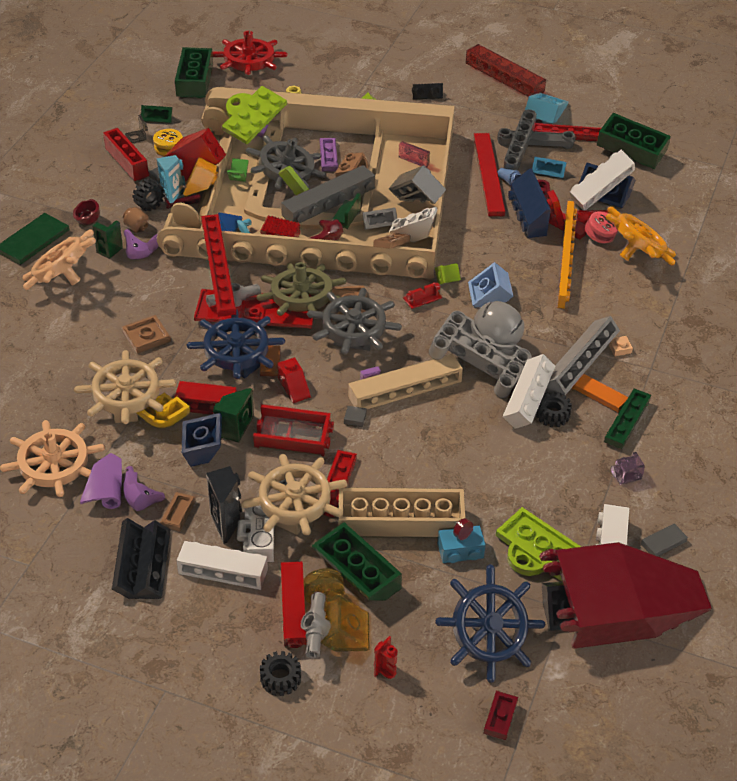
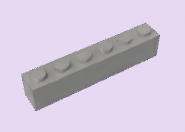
M611 316L595 320L555 365L545 393L548 392L550 395L551 392H554L557 395V392L561 393L560 396L567 394L619 333L620 330Z

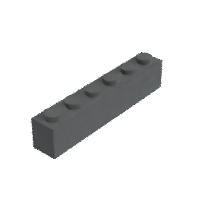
M364 165L281 202L282 217L296 223L306 221L342 204L345 200L353 199L357 193L362 195L374 189L375 175Z

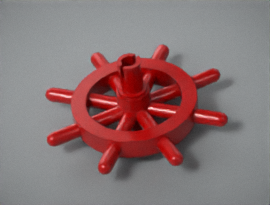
M244 31V39L232 42L226 39L222 40V44L225 45L224 51H213V57H224L225 63L220 65L221 70L231 67L236 70L245 71L246 75H250L251 71L261 70L266 67L276 70L277 66L272 63L274 58H285L288 55L287 52H274L273 46L277 45V40L274 39L266 42L254 39L252 31H250V34L249 31Z

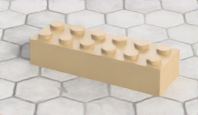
M341 488L339 489V509L342 510V515L338 517V526L345 522L359 536L438 537L439 530L454 529L456 523L465 518L464 489Z

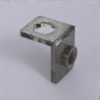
M141 114L138 115L140 130L125 133V136L131 143L147 140L146 132L148 127ZM133 135L139 136L136 139L130 138Z

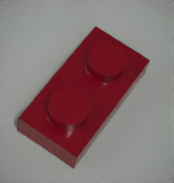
M500 691L495 692L483 734L502 740L507 739L518 703L517 696Z

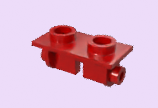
M433 282L424 286V290L418 288L408 291L403 299L411 309L443 297L438 292L440 290L439 283Z
M389 636L384 642L380 641L374 649V677L381 673L386 678L392 679L397 674V666L395 664L397 663L398 650L391 645V636Z

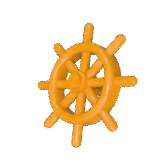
M608 207L607 211L609 213L606 215V219L612 222L629 242L620 253L622 258L629 261L634 252L640 249L649 254L651 258H662L671 266L675 264V260L672 257L676 256V252L668 248L664 239L656 231L633 215L621 214L614 207Z

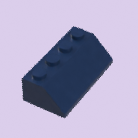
M531 168L511 184L508 198L509 201H512L513 210L517 213V220L521 222L522 231L525 232L527 238L544 237L548 233L551 209Z

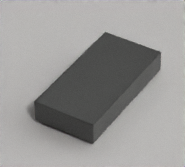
M674 523L642 539L641 545L648 553L660 556L687 542L688 537Z

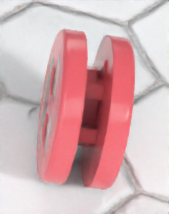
M605 212L593 213L585 225L587 235L592 240L603 244L613 241L618 232L615 225L606 219L608 213Z

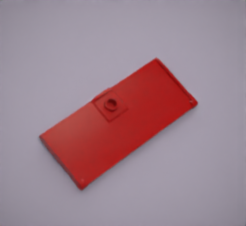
M201 289L194 321L204 319L208 322H219L231 318V315L218 317L216 305L209 307L206 302V295H212L214 291ZM257 295L250 296L246 300H242L241 305L236 307L239 312V318L259 322L266 316L270 317L271 321L266 326L310 329L313 327L314 318L307 316L308 311L296 312L287 310L282 316H279L277 310L280 306L273 299L258 301Z

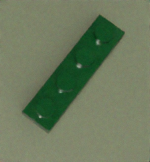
M633 388L604 438L605 443L623 449L649 404L651 394Z

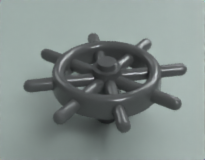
M265 135L263 140L266 145L261 151L250 147L246 149L248 154L259 157V166L252 167L251 173L263 172L267 177L276 181V189H280L282 184H286L278 173L289 165L309 189L310 186L306 181L309 180L311 175L320 178L327 177L325 172L314 169V160L320 159L321 154H310L304 148L297 145V138L289 139L287 142H273L269 136Z

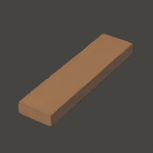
M393 233L375 239L373 247L392 249L410 242L411 236Z

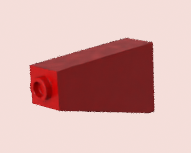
M303 561L281 562L284 646L299 648L302 645H306V631L301 628V620L305 615Z

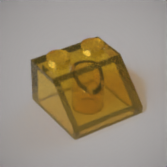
M339 594L326 601L324 605L325 619L330 621L331 628L327 636L321 640V644L333 651L370 650L369 612Z

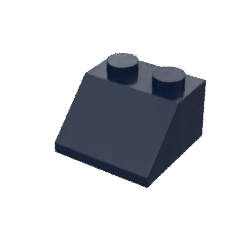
M220 413L183 421L181 453L190 467L209 463L220 449L222 418Z

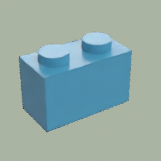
M480 525L474 526L472 533L465 540H459L453 534L454 529L438 531V548L442 563H456L458 561L484 558L485 541Z

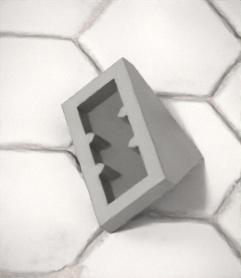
M395 207L362 213L365 230L391 226L392 222L397 219Z

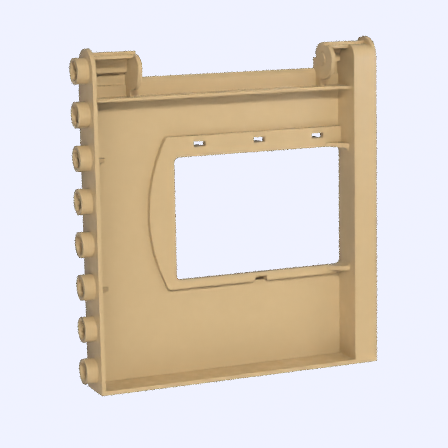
M216 87L208 91L201 121L205 128L215 131V135H222L219 144L227 155L216 165L217 179L214 185L210 184L209 188L204 190L198 212L190 205L184 203H176L171 207L164 228L157 235L158 246L165 254L173 257L184 256L208 260L201 216L214 215L220 212L242 216V221L250 219L252 222L251 225L247 226L250 233H242L239 227L236 232L222 231L226 257L229 261L262 263L274 266H287L288 263H292L295 266L296 263L303 262L306 264V268L313 269L317 268L320 264H324L325 269L343 272L351 271L412 278H434L445 192L435 204H431L430 201H425V203H421L419 200L414 202L400 201L389 188L399 175L421 166L428 168L431 174L446 187L453 133L454 106L272 91L286 99L287 105L267 124L269 126L263 136L259 137L256 135L247 145L223 131L222 125L230 118L226 110L228 99L238 93L253 95L257 90ZM235 102V103H233L232 105H235V106H236V105H239L240 103ZM284 128L375 135L369 170L375 175V188L364 193L360 214L355 217L348 229L343 228L344 232L337 241L309 238L318 235L324 230L319 225L320 220H332L336 214L325 212L301 222L299 238L264 235L260 233V230L268 215L276 218L279 217L283 220L285 218L282 217L281 209L263 207L270 178L263 172L251 173L252 167L259 166V157L248 154L246 152L248 147L261 151L266 145L263 140L265 135L269 136L273 142L281 141ZM233 158L249 161L246 182L229 179L227 170H231ZM395 207L397 218L402 219L412 213H419L426 208L437 207L438 209L428 238L416 242L410 241L392 249L373 247L375 239L390 235L389 230L391 226L365 230L362 213Z

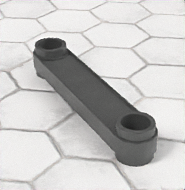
M501 128L497 136L498 143L503 146L509 145L515 131ZM570 131L563 133L533 132L528 145L560 146L565 149H571L575 143V134Z

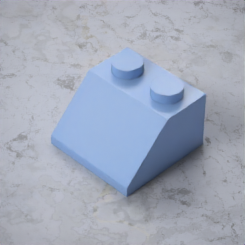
M495 262L468 282L474 307H482L484 304L494 301L507 302L513 297L508 272Z

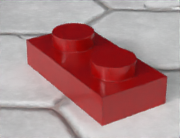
M554 190L548 191L549 199H547V202L552 210L550 211V217L552 221H556L558 226L564 225L559 199Z

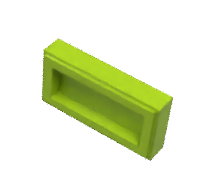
M290 165L278 173L295 195L309 190Z

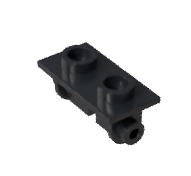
M443 83L413 84V100L442 99Z

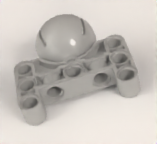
M501 301L484 304L477 311L474 320L461 311H453L435 335L429 348V355L434 359H442L450 351L498 379L494 392L501 398H506L510 395L519 380L526 361L532 357L527 349L517 345L524 333V320H521L520 313L514 307Z

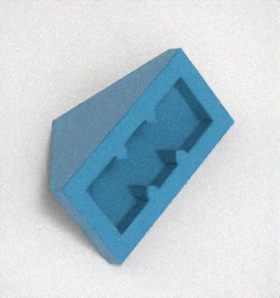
M535 157L532 169L535 174L564 178L567 162Z

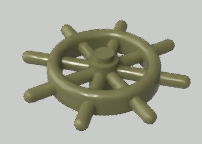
M303 262L296 263L295 268L292 263H288L286 266L288 270L278 274L275 278L266 275L261 277L262 282L271 284V292L258 294L256 298L258 301L273 299L280 306L277 310L279 316H282L287 310L296 312L317 311L316 309L330 301L327 298V293L332 292V287L344 285L346 279L338 278L331 280L323 272L326 268L324 264H320L316 269L306 268V264Z

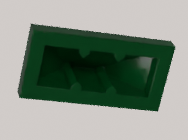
M141 105L140 121L172 123L173 107Z

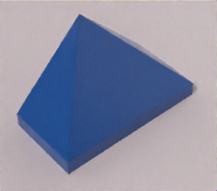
M218 212L221 230L236 232L238 229L237 220L242 221V216Z

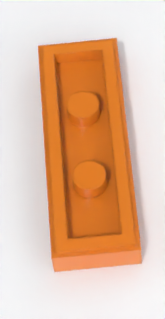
M585 374L572 387L574 390L617 413L628 399L627 396Z

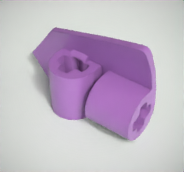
M110 453L93 465L80 504L102 500V505L105 508L114 509L120 506L122 487L121 458Z

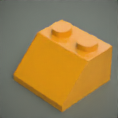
M199 157L187 181L183 195L188 196L208 189L210 184L214 185L218 174L216 171L217 166Z

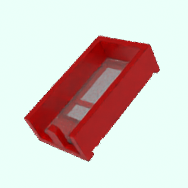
M261 404V420H257V433L253 434L254 447L259 448L261 446L321 454V456L325 455L326 449L330 448L331 437H329V433H333L334 421H331V413Z

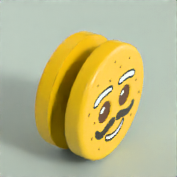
M163 129L156 132L153 136L155 152L166 156L183 137L182 134L175 129Z

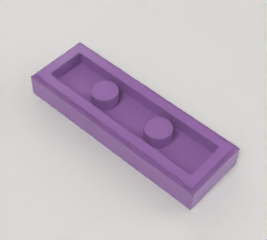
M320 138L322 172L336 171L338 169L336 139Z

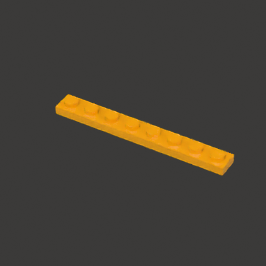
M574 201L567 202L557 307L565 309V303L569 302L570 291H567V289L571 287V279H568V277L572 275V267L569 265L573 263V255L570 253H573L574 243H571V241L574 242L575 231L572 230H575L576 220L573 219H576L577 209L574 208Z

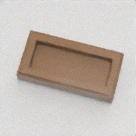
M176 492L160 523L171 530L180 532L196 502L195 497Z

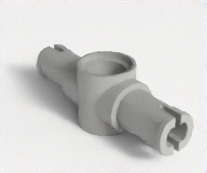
M231 283L236 307L240 306L242 300H246L247 297L261 294L258 283L245 287L237 283ZM214 294L206 295V302L209 307L216 305Z
M321 592L311 595V609L301 620V628L306 631L307 638L305 654L309 658L320 656L321 640L327 636L331 628L330 621L325 619L324 605L326 595Z

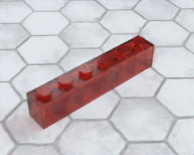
M479 44L466 50L465 63L527 97L537 93H545L546 79Z

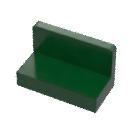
M357 193L353 201L345 200L332 220H339L342 227L348 229L361 209V194Z
M116 220L108 227L98 222L92 225L94 238L96 239V253L110 259L123 249L119 221Z

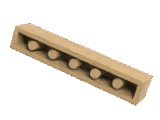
M454 354L447 355L439 360L425 361L348 383V397L354 407L370 409L462 382L463 368Z

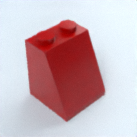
M206 128L182 137L166 154V157L176 155L179 160H182L183 170H181V176H184L185 181H187L199 157L217 165L227 154L211 130Z

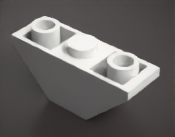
M437 207L426 208L419 213H412L405 218H397L392 222L389 232L390 234H408L411 236V242L428 238L438 209Z

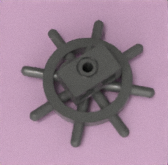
M361 288L358 295L337 298L333 292H328L327 298L331 303L328 304L324 312L313 310L307 312V316L310 318L323 319V330L313 334V339L317 341L328 336L334 341V346L342 347V354H347L349 348L370 351L372 345L377 350H381L383 345L378 339L382 336L385 329L399 331L402 329V325L386 321L384 311L393 308L395 303L388 301L380 305L376 301L365 297L367 293L365 288ZM372 316H375L377 320L368 319V318H370V317H372ZM331 321H336L337 324L333 325Z

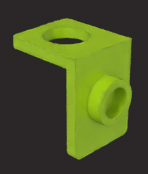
M457 263L435 267L439 285L461 280Z

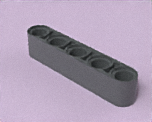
M528 109L522 113L505 156L504 169L518 171L535 128L537 115L535 111Z

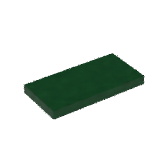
M43 213L1 242L0 254L21 265L70 230L69 225L47 213Z

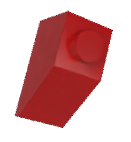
M296 358L278 362V380L291 401L296 403L311 398L303 369Z

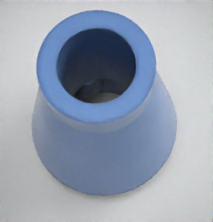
M504 168L498 170V177L502 178L509 185L521 176L517 170Z

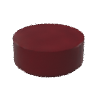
M463 518L456 523L453 534L459 540H465L472 533L474 525L467 518Z

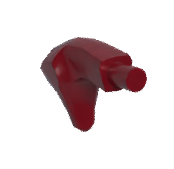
M337 219L320 220L319 225L324 230L318 235L309 238L337 241L344 232L342 224Z

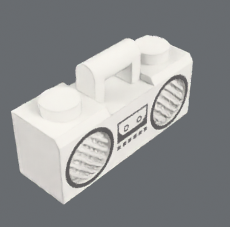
M261 506L245 508V520L238 521L237 540L244 542V552L267 556V562H274V527L270 532L264 531L263 528L270 518L263 512ZM246 528L251 529V532L246 533Z

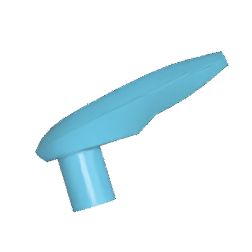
M237 220L239 230L242 233H250L247 226L252 224L251 220Z

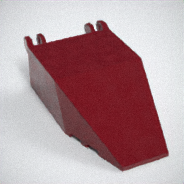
M620 542L559 550L549 549L539 555L541 561H552L545 563L543 566V570L546 573L549 572L551 576L561 575L571 608L559 610L557 617L559 619L574 618V620L565 621L560 625L561 630L564 632H575L571 642L573 649L657 638L663 632L669 629L673 630L679 624L687 620L691 621L712 609L697 570Z

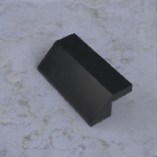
M129 518L122 521L112 590L128 599L162 598L171 529L156 520L145 527Z

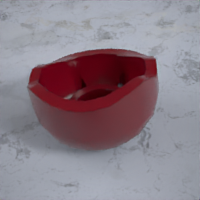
M94 199L81 201L73 210L74 219L82 225L95 223L100 217V208L97 201Z

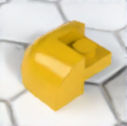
M164 392L155 400L163 405L161 412L154 410L150 406L140 412H136L137 415L152 426L166 428L185 418L190 413V406L178 397L173 399Z

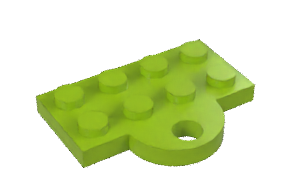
M261 86L253 95L247 93L235 94L226 103L227 114L230 118L222 125V130L248 145L287 105V100L264 86ZM235 102L240 103L239 105H236V106H235V105H232V104L235 103Z
M523 507L499 527L495 535L509 545L507 560L510 567L517 573L527 576H534L544 572L543 566L545 563L552 562L541 561L540 553L549 549L559 550L581 547ZM525 560L527 564L521 565L517 561ZM561 575L554 576L562 581Z

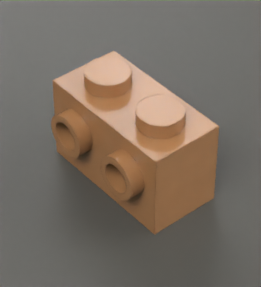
M364 153L347 154L336 170L335 176L338 177L362 165L368 168L369 164Z

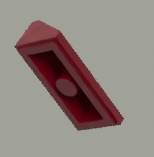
M198 192L188 196L182 193L173 203H169L167 198L164 197L166 209H170L176 203L189 205L198 203L200 200Z

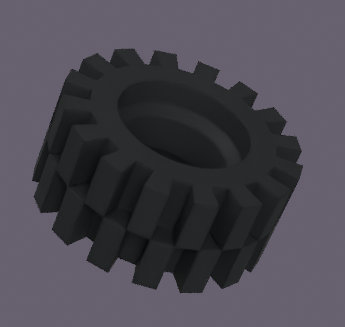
M144 179V182H139V186L136 185L135 188L137 190H133L134 195H132V198L144 211H152V209H156V206H160V202L164 201L162 198L165 197V190L154 179Z
M548 392L544 393L536 412V418H539L540 423L544 421L543 425L547 426V424H550V427H553V425L560 427V423L562 425H565L566 422L568 423L572 403H570L569 398L566 399V395L560 396L561 393L557 392V395L554 392H551L550 395ZM548 408H556L559 411H552Z
M277 651L273 652V657L268 654L266 656L267 660L263 659L262 665H260V682L262 687H265L268 693L272 690V695L275 696L277 692H280V696H284L285 691L288 695L291 694V688L295 691L297 685L301 683V664L298 662V658L296 656L292 658V653H288L286 656L285 651H281V655H278ZM277 669H285L289 671V675L283 678H276L272 676V672Z

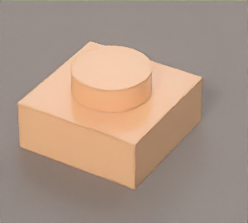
M627 336L613 338L608 344L614 356L632 354L633 347Z

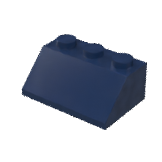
M586 162L579 184L588 174L596 171L598 166ZM628 175L598 201L623 208L631 195L636 181L635 178Z

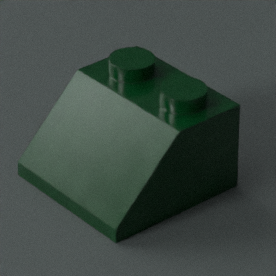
M247 388L225 395L219 403L215 404L213 414L220 413L222 415L221 438L238 443L254 417L253 389Z

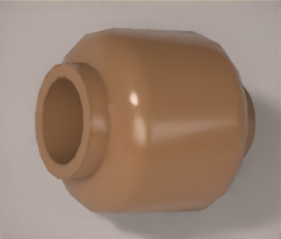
M138 207L128 208L123 214V223L133 232L144 231L149 224L148 215Z

